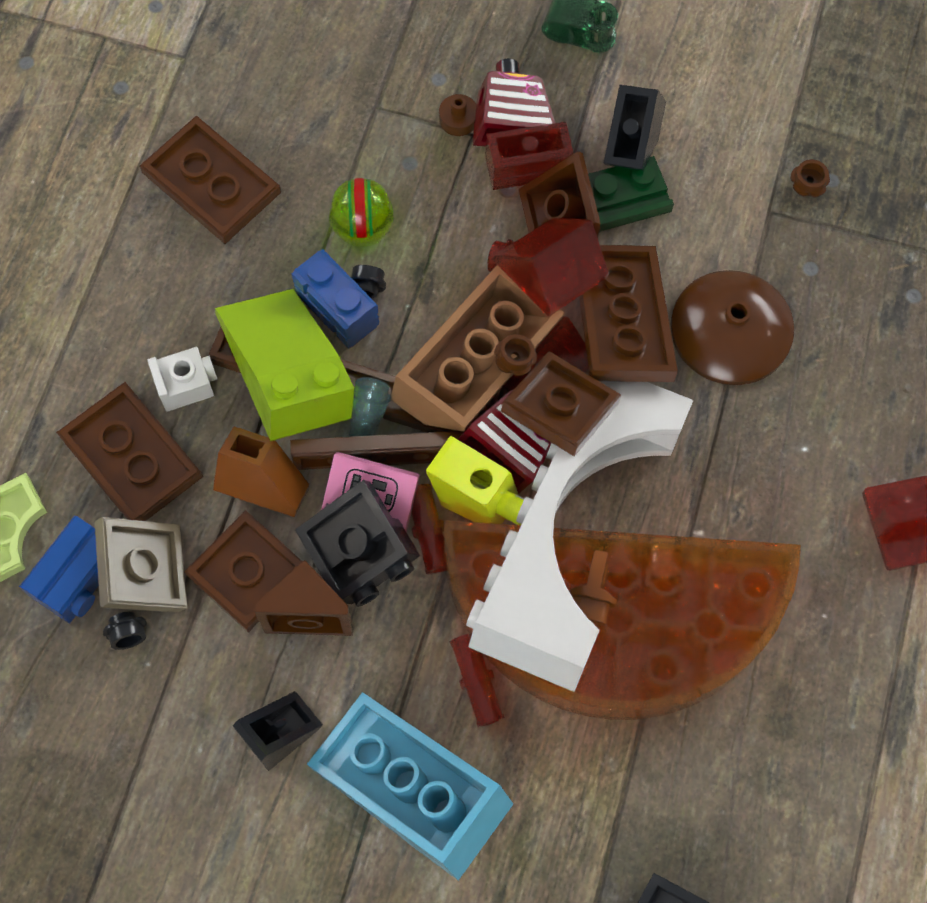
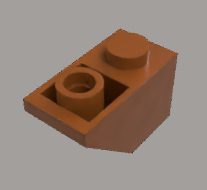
M234 426L218 452L213 490L295 517L309 489L307 480L275 440L270 441L269 437Z

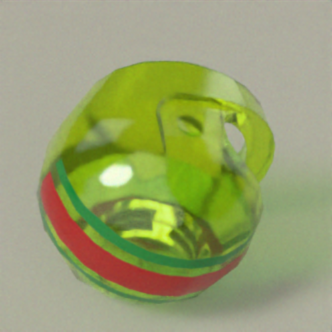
M365 178L347 180L341 184L334 192L331 201L329 224L333 231L343 241L357 247L374 245L386 236L393 224L394 214L389 196L381 184L372 179Z

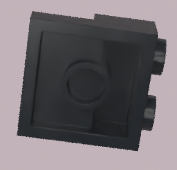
M366 480L359 482L295 529L324 581L346 604L352 605L355 603L357 607L374 600L379 595L377 586L388 578L391 582H396L409 575L414 570L411 562L421 556L399 519L391 517L371 482Z

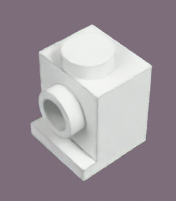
M198 347L160 359H156V357L147 359L159 397L166 412L214 396L210 382L217 380V376L210 356L201 358Z

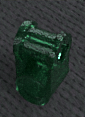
M552 0L541 29L547 38L557 43H567L589 49L593 52L602 53L610 50L616 43L617 33L615 26L618 21V12L611 3L606 1ZM602 12L606 14L605 21L602 20ZM595 33H598V42L595 41Z

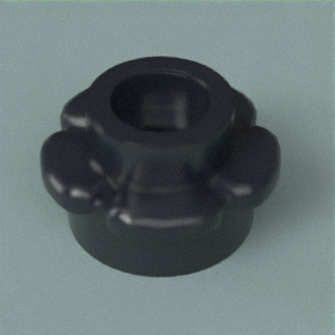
M356 265L353 267L351 278L370 298L377 297L378 292H383L386 289V282L384 281L385 272L382 269L371 265Z
M130 611L118 613L109 619V625L103 629V636H106L110 641L112 649L124 650L132 648L146 639L144 626L147 625L146 619L136 617L135 613Z

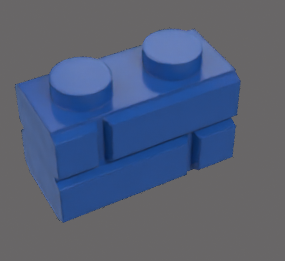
M324 249L319 250L292 273L294 289L297 295L332 332H336L337 337L348 349L379 325L378 305Z
M74 515L19 586L28 596L69 624L75 616H84L95 601L93 593L99 586L95 528Z

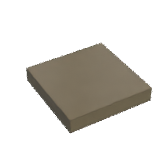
M101 517L95 521L100 608L181 612L187 609L180 525Z

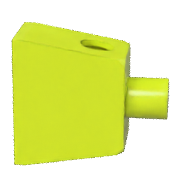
M450 436L426 469L441 506L492 531L498 530L505 519L521 526L522 524L516 522L524 498L518 495L512 474L506 468Z

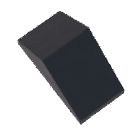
M294 691L238 719L233 727L264 767L270 771L316 733L323 724L297 692Z

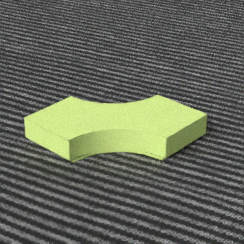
M27 473L0 485V582L25 570L22 559L24 538L33 523L47 513Z

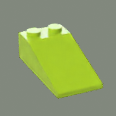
M294 289L215 308V314L270 441L352 419L354 386L340 356Z

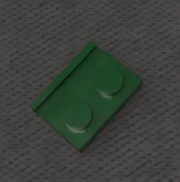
M655 156L649 158L644 171L615 166L588 174L601 223L599 232L670 213L673 210L674 203L669 198L668 188Z

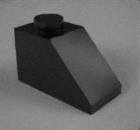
M619 85L603 162L605 165L644 171L659 140L666 101L659 90Z

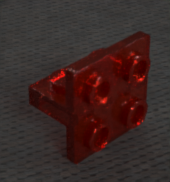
M927 475L865 488L862 492L863 499L886 569L891 571L927 563Z

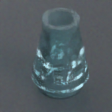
M370 377L359 378L355 381L349 437L375 435L391 401V396L388 393L389 386L385 382Z

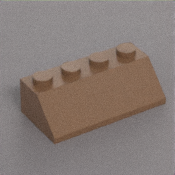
M498 264L396 375L390 400L424 425L464 432L513 375V373L502 372L496 365L497 356L494 353L496 345L510 335L519 334L531 340L536 349L563 318L565 312ZM515 354L511 355L513 359H519V356Z

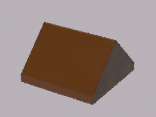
M577 151L519 189L532 250L536 260L541 261L574 255L576 244L597 245L601 223L583 153Z
M305 560L255 603L256 616L266 634L353 636V625L348 605Z

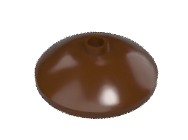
M723 270L701 276L683 290L672 312L671 335L678 354L693 371L717 383L744 385L766 378L781 366L793 343L794 321L791 310L783 296L767 281L750 273ZM738 311L743 314L744 318L737 319L732 316L731 312Z

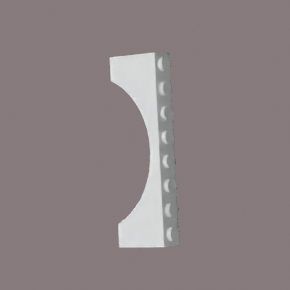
M600 381L621 394L620 401L615 409L575 457L551 443L546 458L552 460L549 467L540 466L532 485V490L537 491L534 499L525 497L518 513L516 522L522 525L518 532L510 530L504 541L500 555L506 557L502 567L494 564L489 572L483 590L489 592L485 602L477 599L466 623V626L473 629L469 648L575 692L599 629L585 616L564 583L554 549V518L557 510L569 493L593 473L609 465L637 457L671 456L693 400L649 382Z

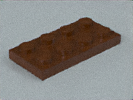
M576 244L574 262L589 375L598 381L675 382L678 369L656 246Z

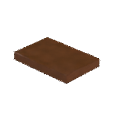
M198 116L189 121L140 165L141 172L224 244L231 240L281 194V187L278 183Z
M126 382L122 383L56 432L128 520L147 521L203 478L202 472Z

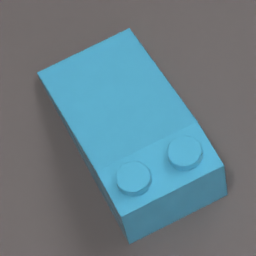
M363 692L307 763L312 770L458 881L513 806V802L498 783Z

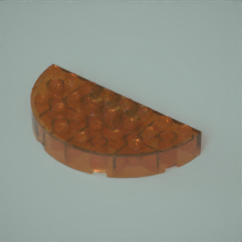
M444 520V559L447 581L454 605L470 637L472 636L473 629L466 626L471 610L477 599L482 602L486 601L489 592L483 590L489 572L494 564L502 567L506 557L500 555L504 541L510 530L518 532L521 525ZM554 528L555 555L567 589L571 590L580 585H587L594 551L608 552L607 564L609 566L604 590L617 600L616 607L609 609L606 625H595L599 629V633L575 692L486 654L484 656L519 688L545 703L568 712L609 720H637L681 711L704 701L726 687L750 665L777 631L792 599L799 571L801 545Z

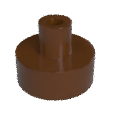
M462 94L447 97L442 101L439 108L440 126L446 133L453 136H464L474 130L477 104L472 98Z

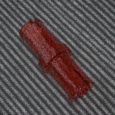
M420 484L417 487L411 511L415 525L411 530L413 538L419 541L425 564V572L427 575H432L450 570L453 565L450 562L443 532L446 530L445 522L439 519L432 493V485Z
M471 633L454 638L449 642L453 648L462 675V679L459 680L461 689L467 690L477 720L476 724L479 728L485 726V724L487 726L501 721L505 717L502 714L492 681L495 679L493 670L487 669L481 652L468 647L472 636Z

